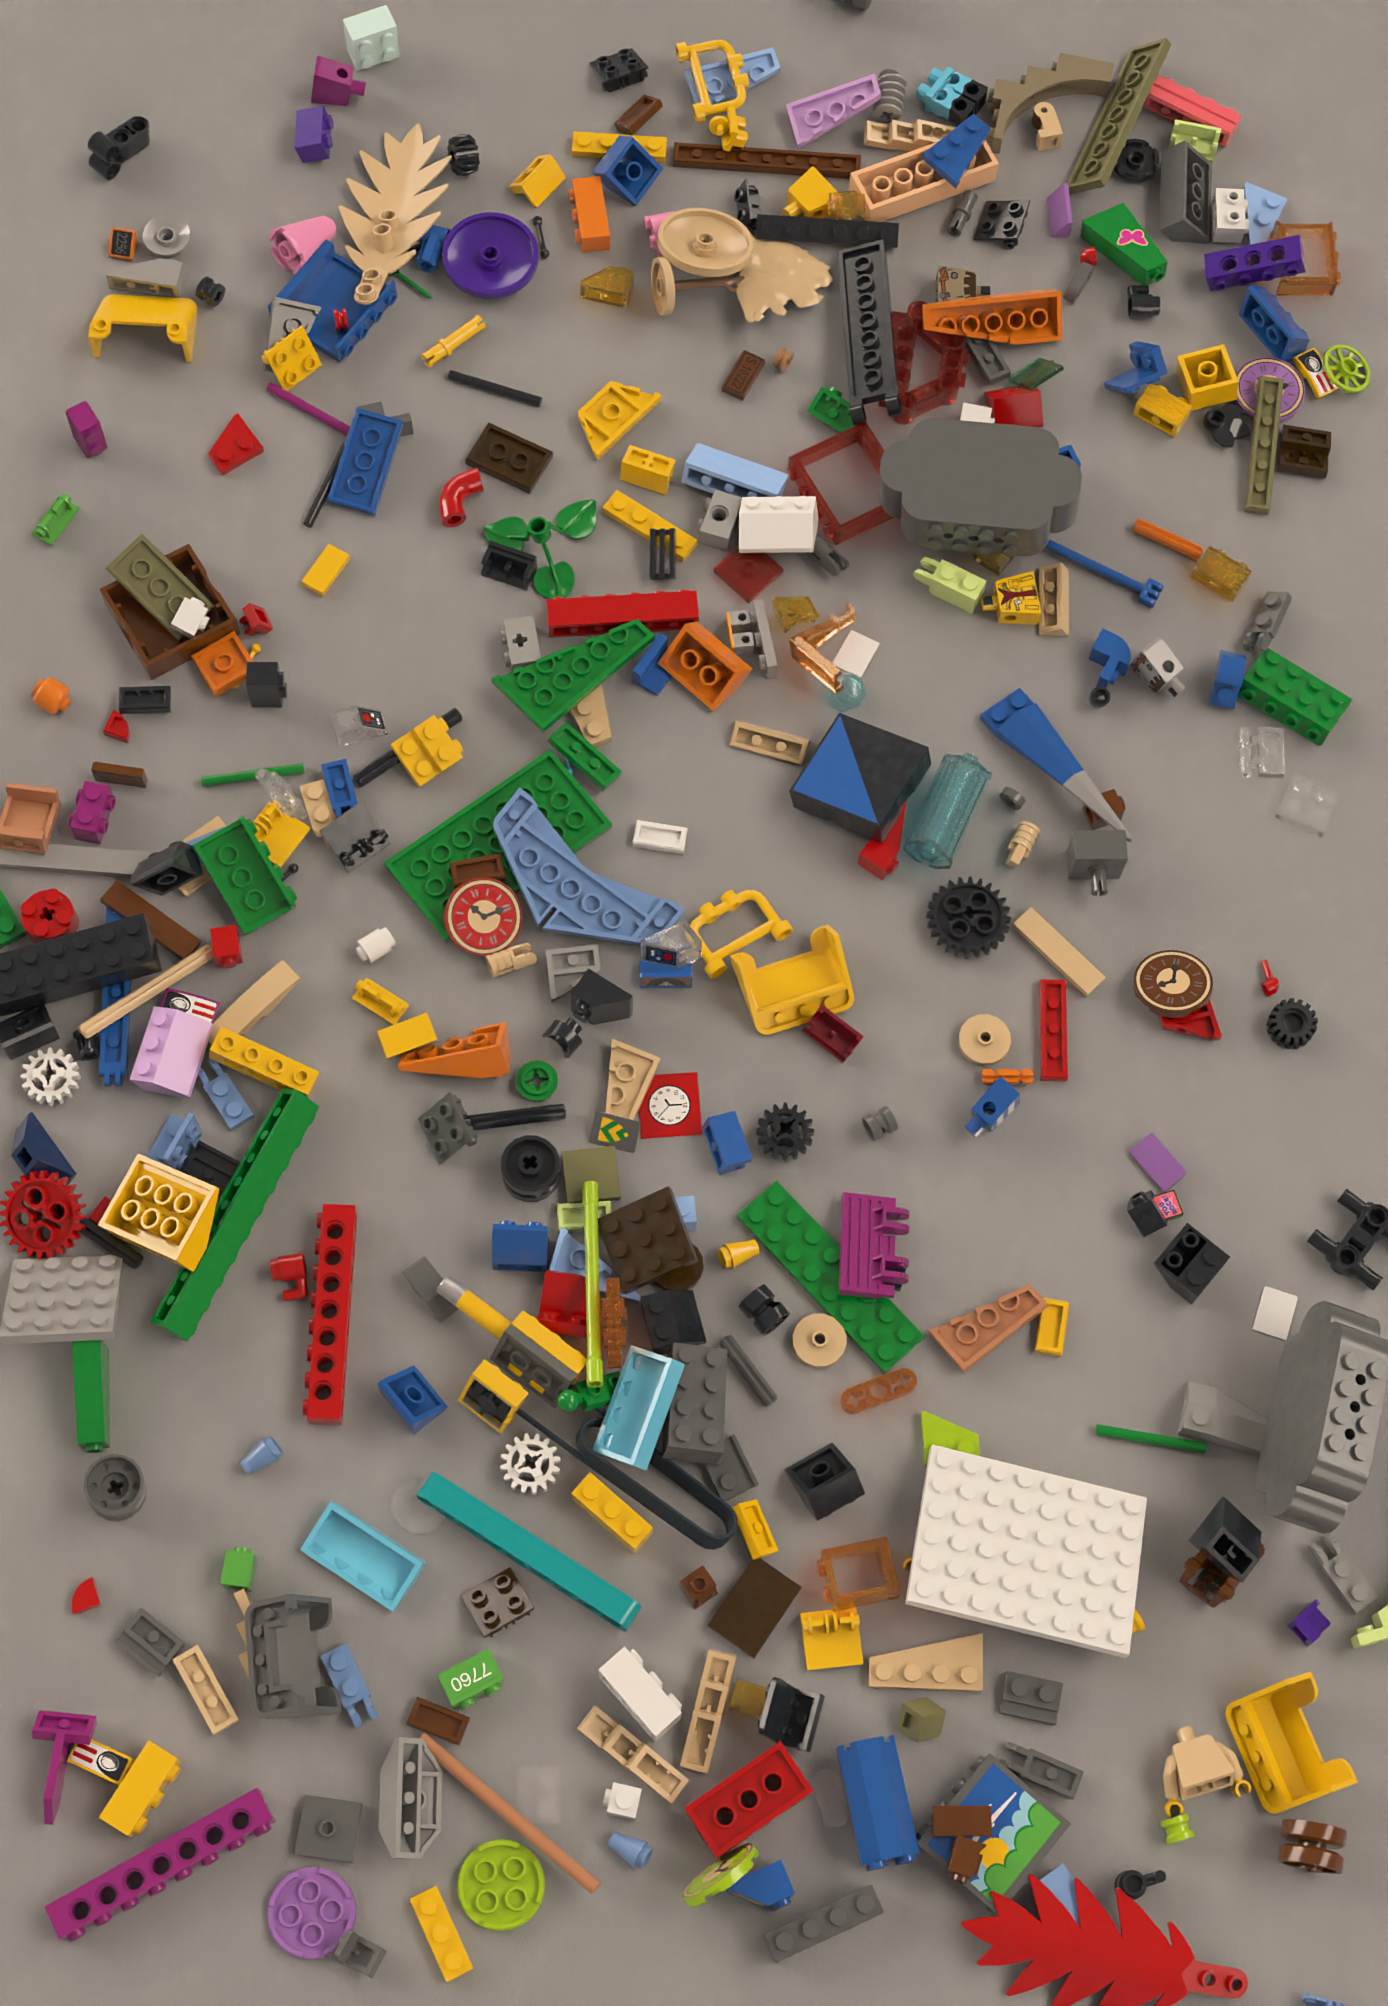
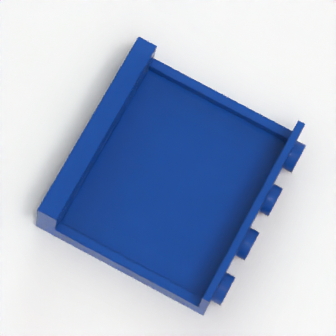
M326 239L276 297L322 307L312 324L308 337L315 348L340 363L345 356H349L352 353L355 344L360 339L365 338L373 323H377L381 319L384 310L394 304L397 299L396 282L392 280L389 285L384 283L378 299L372 304L362 305L357 303L354 299L356 287L362 279L363 272L356 265L336 254L334 244ZM272 302L268 305L269 315L271 314ZM343 308H346L349 330L341 328L340 331H336L334 309L342 311Z

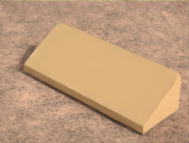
M1062 562L1039 567L1040 635H1069V571Z
M736 720L729 745L803 765L810 739Z

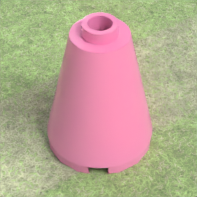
M319 216L277 227L269 234V241L273 240L274 245L271 248L272 254L284 270L288 271L291 269L293 271L292 274H296L326 239L331 241L335 237L336 225L332 219L326 216Z

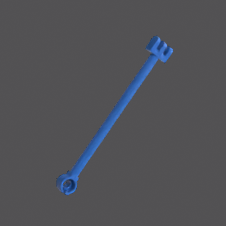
M1050 539L1045 547L1062 557L1139 593L1140 596L1137 602L1149 608L1154 607L1155 600H1158L1160 596L1159 592H1162L1164 588L1163 584L1151 578L1144 585Z

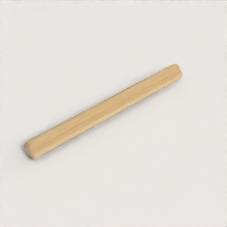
M209 944L204 945L79 1026L81 1034L85 1038H90L214 958L212 947Z

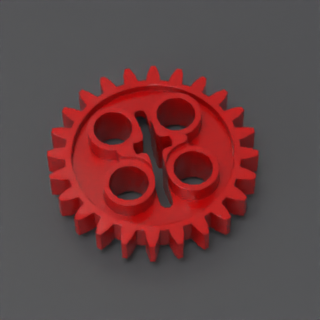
M48 1170L41 1171L40 1174L34 1171L30 1172L29 1177L27 1175L20 1176L21 1183L19 1181L12 1182L11 1185L14 1190H5L4 1193L9 1199L0 1201L6 1207V1210L0 1211V1215L5 1216L6 1219L0 1223V1226H7L8 1230L3 1233V1236L11 1235L13 1237L9 1245L18 1243V1253L27 1250V1257H33L37 1254V1258L42 1259L47 1254L48 1258L56 1257V1252L59 1255L65 1254V1247L68 1249L73 1248L74 1243L72 1240L81 1239L80 1234L76 1231L86 1228V1226L80 1223L81 1219L87 1218V1215L80 1213V1209L86 1207V1204L78 1203V1199L83 1194L73 1193L77 1185L67 1186L68 1177L58 1180V1172L51 1173L49 1176ZM37 1189L42 1193L41 1202H38L35 1198ZM24 1201H26V1203H27L30 1207L25 1206V1205H24ZM59 1204L65 1210L63 1217H60L57 1213ZM23 1212L26 1213L29 1218L27 1225H25L21 1220ZM55 1222L61 1224L62 1229H60V1227ZM45 1227H47L51 1232V1237L49 1240H47L43 1235V1230Z

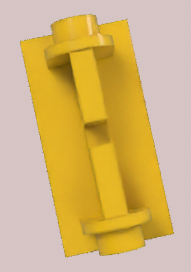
M367 977L364 981L360 979L355 986L357 991L352 996L354 1001L393 1025L397 1024L410 1006V1004Z

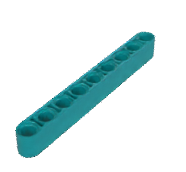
M431 1472L416 1494V1497L421 1502L618 1629L626 1632L642 1608L636 1600L440 1474Z

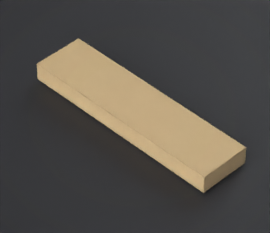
M1032 907L1013 923L1012 927L1086 997L1105 981L1106 977Z

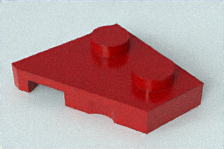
M237 413L215 442L208 455L223 476L263 453L264 449Z
M1210 1000L1205 1007L1202 1006L1198 1010L1189 1013L1186 1017L1171 1018L1158 1015L1163 1030L1215 1041L1222 1038Z

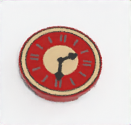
M475 878L459 885L449 897L444 911L445 928L452 942L463 951L477 956L492 955L507 949L518 937L522 926V908L517 896L507 885L491 878Z

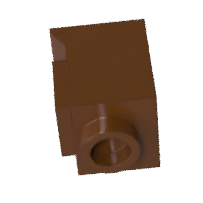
M703 1565L679 1582L680 1589L694 1609H697L718 1594L716 1583Z
M960 1835L955 1837L945 1872L952 1874V1880L968 1884V1881L973 1876L978 1875L983 1857L979 1853L986 1847V1844Z

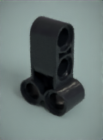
M134 116L106 135L101 131L94 133L88 141V149L93 152L89 158V166L107 180L115 178L120 171L122 163L149 145L148 120L141 116Z

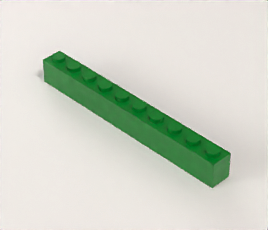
M282 1088L216 1204L208 1245L194 1272L184 1267L180 1268L152 1317L150 1323L171 1337L188 1342L190 1337L196 1332L201 1317L209 1309L215 1292L223 1284L224 1276L235 1262L242 1244L248 1239L250 1230L256 1219L262 1214L269 1196L275 1191L279 1178L288 1168L289 1160L296 1148L302 1143V1137L307 1128L313 1123L319 1106L298 1090Z

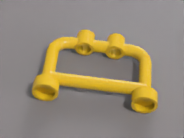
M712 40L686 46L685 42L675 44L679 63L690 62L700 97V103L692 104L696 123L706 121V116L727 112L728 105L737 109L744 104L746 99L745 88H749L747 73L741 74L739 69L744 67L741 53L735 54L731 44L723 40ZM720 49L726 54L728 68L731 71L737 97L731 101L711 105L697 54Z
M729 890L720 897L721 904L714 907L711 902H708L699 908L698 912L700 915L691 922L688 928V935L707 965L704 970L710 979L719 977L727 970V966L722 959L771 932L776 941L785 939L793 932V928L788 920L781 921L770 903L760 892L745 890L735 894L733 890ZM745 901H755L769 921L711 953L698 933L699 928L706 923L711 924L715 922L720 915L727 911L736 910Z

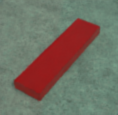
M1040 979V1081L1067 1082L1066 980Z

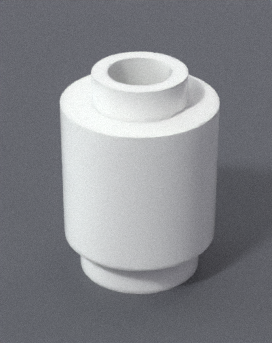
M386 927L381 930L377 928L358 940V947L355 950L363 962L367 960L371 964L392 951L391 947L395 946L396 943Z

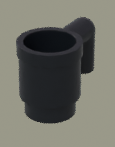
M1149 285L1128 286L1129 318H1151L1152 316L1159 315L1160 297L1149 294Z
M1136 1870L1124 1871L1116 1877L1114 1889L1119 1887L1130 1898L1136 1900L1145 1893L1148 1886L1164 1882L1166 1880V1873L1158 1870L1142 1875Z

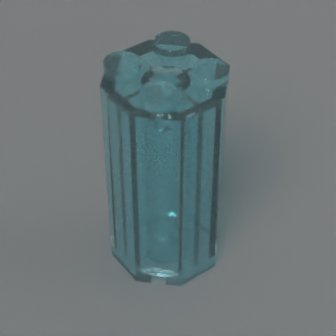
M964 753L963 756L960 754L944 755L904 843L903 850L915 861L922 863L923 859L930 862L929 867L934 869L951 868L992 777V772L977 762L978 759L970 753Z

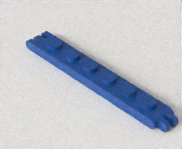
M106 907V923L123 919ZM131 980L103 988L102 1011L131 993ZM130 1012L101 1030L99 1076L104 1077L105 1087L111 1086V1077H115V1087H120L122 1085V1076H127Z

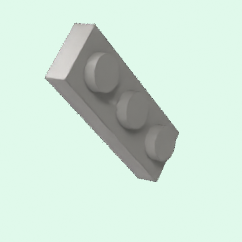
M763 599L754 600L749 616L751 626L755 625L756 633L753 634L755 647H760L761 655H758L759 666L761 670L765 669L766 678H773L777 676L778 665Z

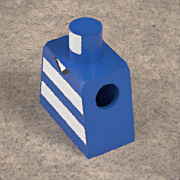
M1000 1076L971 1108L973 1118L965 1126V1129L975 1138L985 1128L992 1132L1020 1104V1093ZM992 1110L994 1113L992 1115H987L984 1113V1111Z

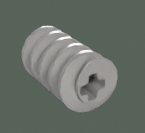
M884 69L878 76V85L882 99L874 103L872 117L879 122L892 121V119L898 120L902 114L901 110L903 108L907 81L893 69Z

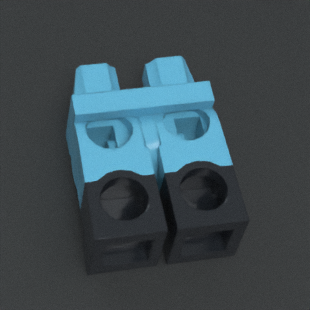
M934 67L928 76V82L933 86L930 87L921 83L916 92V98L925 103V111L932 112L938 117H944L953 122L955 127H957L971 115L978 114L986 103L988 87L961 73L954 72V69L947 67L945 71Z

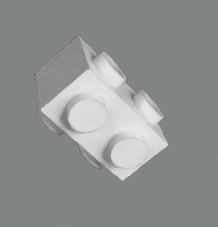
M1216 188L1211 202L1213 242L1241 243L1244 234H1247L1249 230V219H1245V214L1248 211V199H1244V189Z

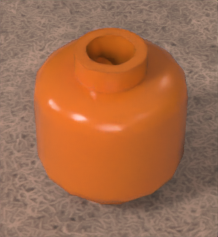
M48 677L45 680L41 678L31 693V696L34 697V704L50 715H55L59 710L65 712L71 702V699L68 698L69 688L53 677Z

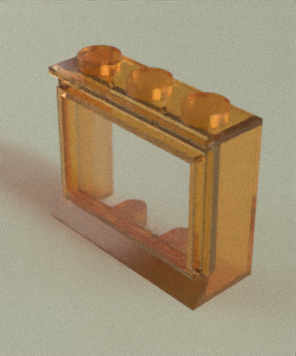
M1276 220L1271 233V239L1300 235L1304 247L1306 270L1305 273H1299L1295 276L1280 277L1276 296H1333L1336 287L1340 286L1341 273L1337 271L1339 253L1335 251L1337 234L1336 231H1333L1332 222H1329V224H1282Z

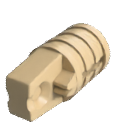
M1027 821L1019 822L1018 829H1016L1015 835H1013L1007 847L1010 854L1005 862L1006 865L1014 869L1019 865L1022 858L1025 860L1028 858L1032 850L1031 848L1040 834V829L1036 825Z

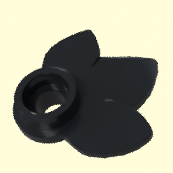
M1227 404L1221 409L1214 408L1205 414L1203 424L1206 429L1212 432L1213 438L1218 444L1232 448L1234 439H1241L1250 434V428L1239 419L1242 407Z

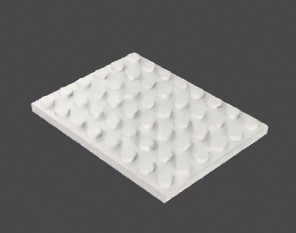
M932 1445L929 1450L905 1604L1127 1658L1130 1654L1147 1498Z

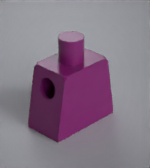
M317 56L311 103L347 106L349 105L350 94L364 96L366 82L352 79L354 70L352 66Z

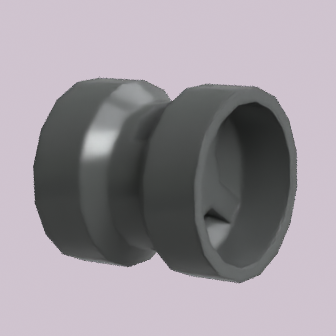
M887 1106L878 1109L875 1115L868 1114L862 1118L863 1126L872 1141L882 1138L883 1133H892L898 1130L896 1119Z

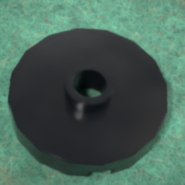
M1128 139L1117 160L1114 171L1126 181L1144 182L1152 178L1157 172L1160 160L1158 151L1155 147L1153 149L1149 146V142L1145 140Z

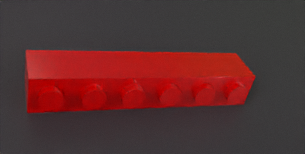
M681 589L677 592L655 591L646 594L631 592L627 595L605 594L595 597L581 595L577 598L554 597L553 599H547L549 638L604 635L609 633V630L635 619H638L651 632L681 630L687 623L699 622L697 591Z

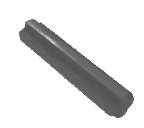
M728 1335L720 1341L721 1348L727 1349V1356L765 1406L774 1403L777 1400V1395L733 1336Z

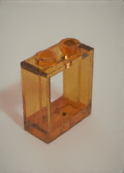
M887 1536L821 1550L820 1560H816L819 1576L825 1577L827 1586L823 1587L824 1599L826 1604L831 1603L833 1612L899 1599L900 1587ZM876 1552L884 1586L839 1595L831 1561Z

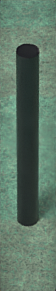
M450 370L448 374V379L539 407L542 403L543 398L453 370Z
M342 442L303 522L309 528L313 527L330 492L345 442Z

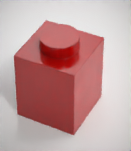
M237 926L211 928V942L216 966L233 968L237 964L243 963Z

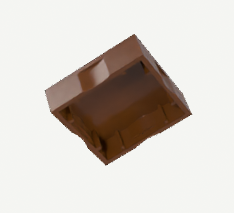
M190 544L165 555V557L214 605V608L206 615L210 619L204 631L198 630L196 636L192 639L184 636L180 641H177L117 580L100 588L105 605L151 680L192 660L191 655L235 631L237 636L240 635L236 618L221 594L210 583L205 568Z

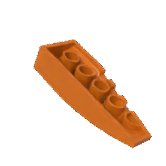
M1054 289L986 295L922 305L924 330L1015 345L1063 340L1061 291Z

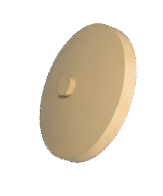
M688 208L676 211L662 221L658 230L657 245L663 257L667 258L675 267L698 276L721 277L734 274L742 270L749 263L753 251V238L749 230L739 220L726 213L706 208Z

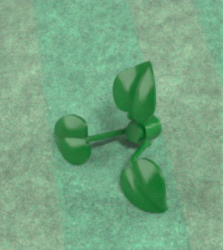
M594 499L578 501L564 507L555 519L558 527L552 525L550 521L547 522L543 517L532 518L528 526L519 517H506L495 523L485 525L483 529L488 542L491 540L520 551L523 550L524 541H529L530 537H532L534 542L542 544L549 566L541 567L536 572L533 581L534 586L539 594L548 599H553L554 597L566 598L574 587L575 574L572 567L565 561L553 564L546 544L551 538L550 529L560 534L567 532L572 539L588 537L596 528L597 505Z

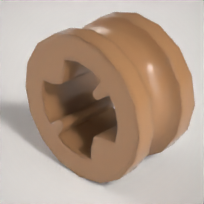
M782 347L775 355L772 366L775 368L780 367L779 370L785 372L794 358V353H787V349Z

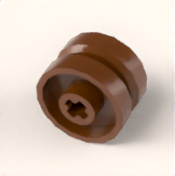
M1299 1819L1282 1820L1281 1836L1288 1841L1298 1844L1288 1843L1279 1846L1277 1862L1308 1872L1342 1873L1344 1858L1339 1853L1327 1849H1341L1345 1847L1346 1830L1313 1821Z

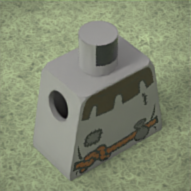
M1160 636L1146 646L1128 666L1156 694L1163 688H1166L1175 698L1186 688L1177 678L1183 670V666Z

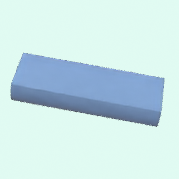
M697 443L685 462L681 483L712 494L715 490L739 497H782L789 474Z

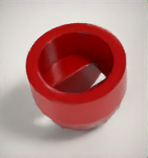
M1095 247L1082 250L1080 253L1081 263L1084 261L1092 266H1097Z

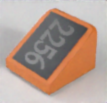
M113 227L108 256L132 261L138 242L136 232Z

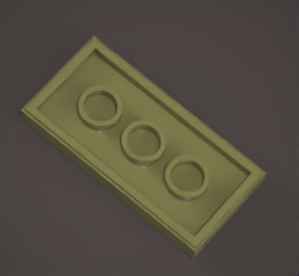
M143 534L135 539L106 567V570L177 641H180L184 635L171 629V623L185 597L190 600L194 597L205 603L204 607L208 609L207 614L214 608V605Z

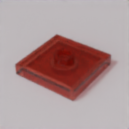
M738 546L714 567L713 572L749 604L781 576L784 569L768 554L739 553Z

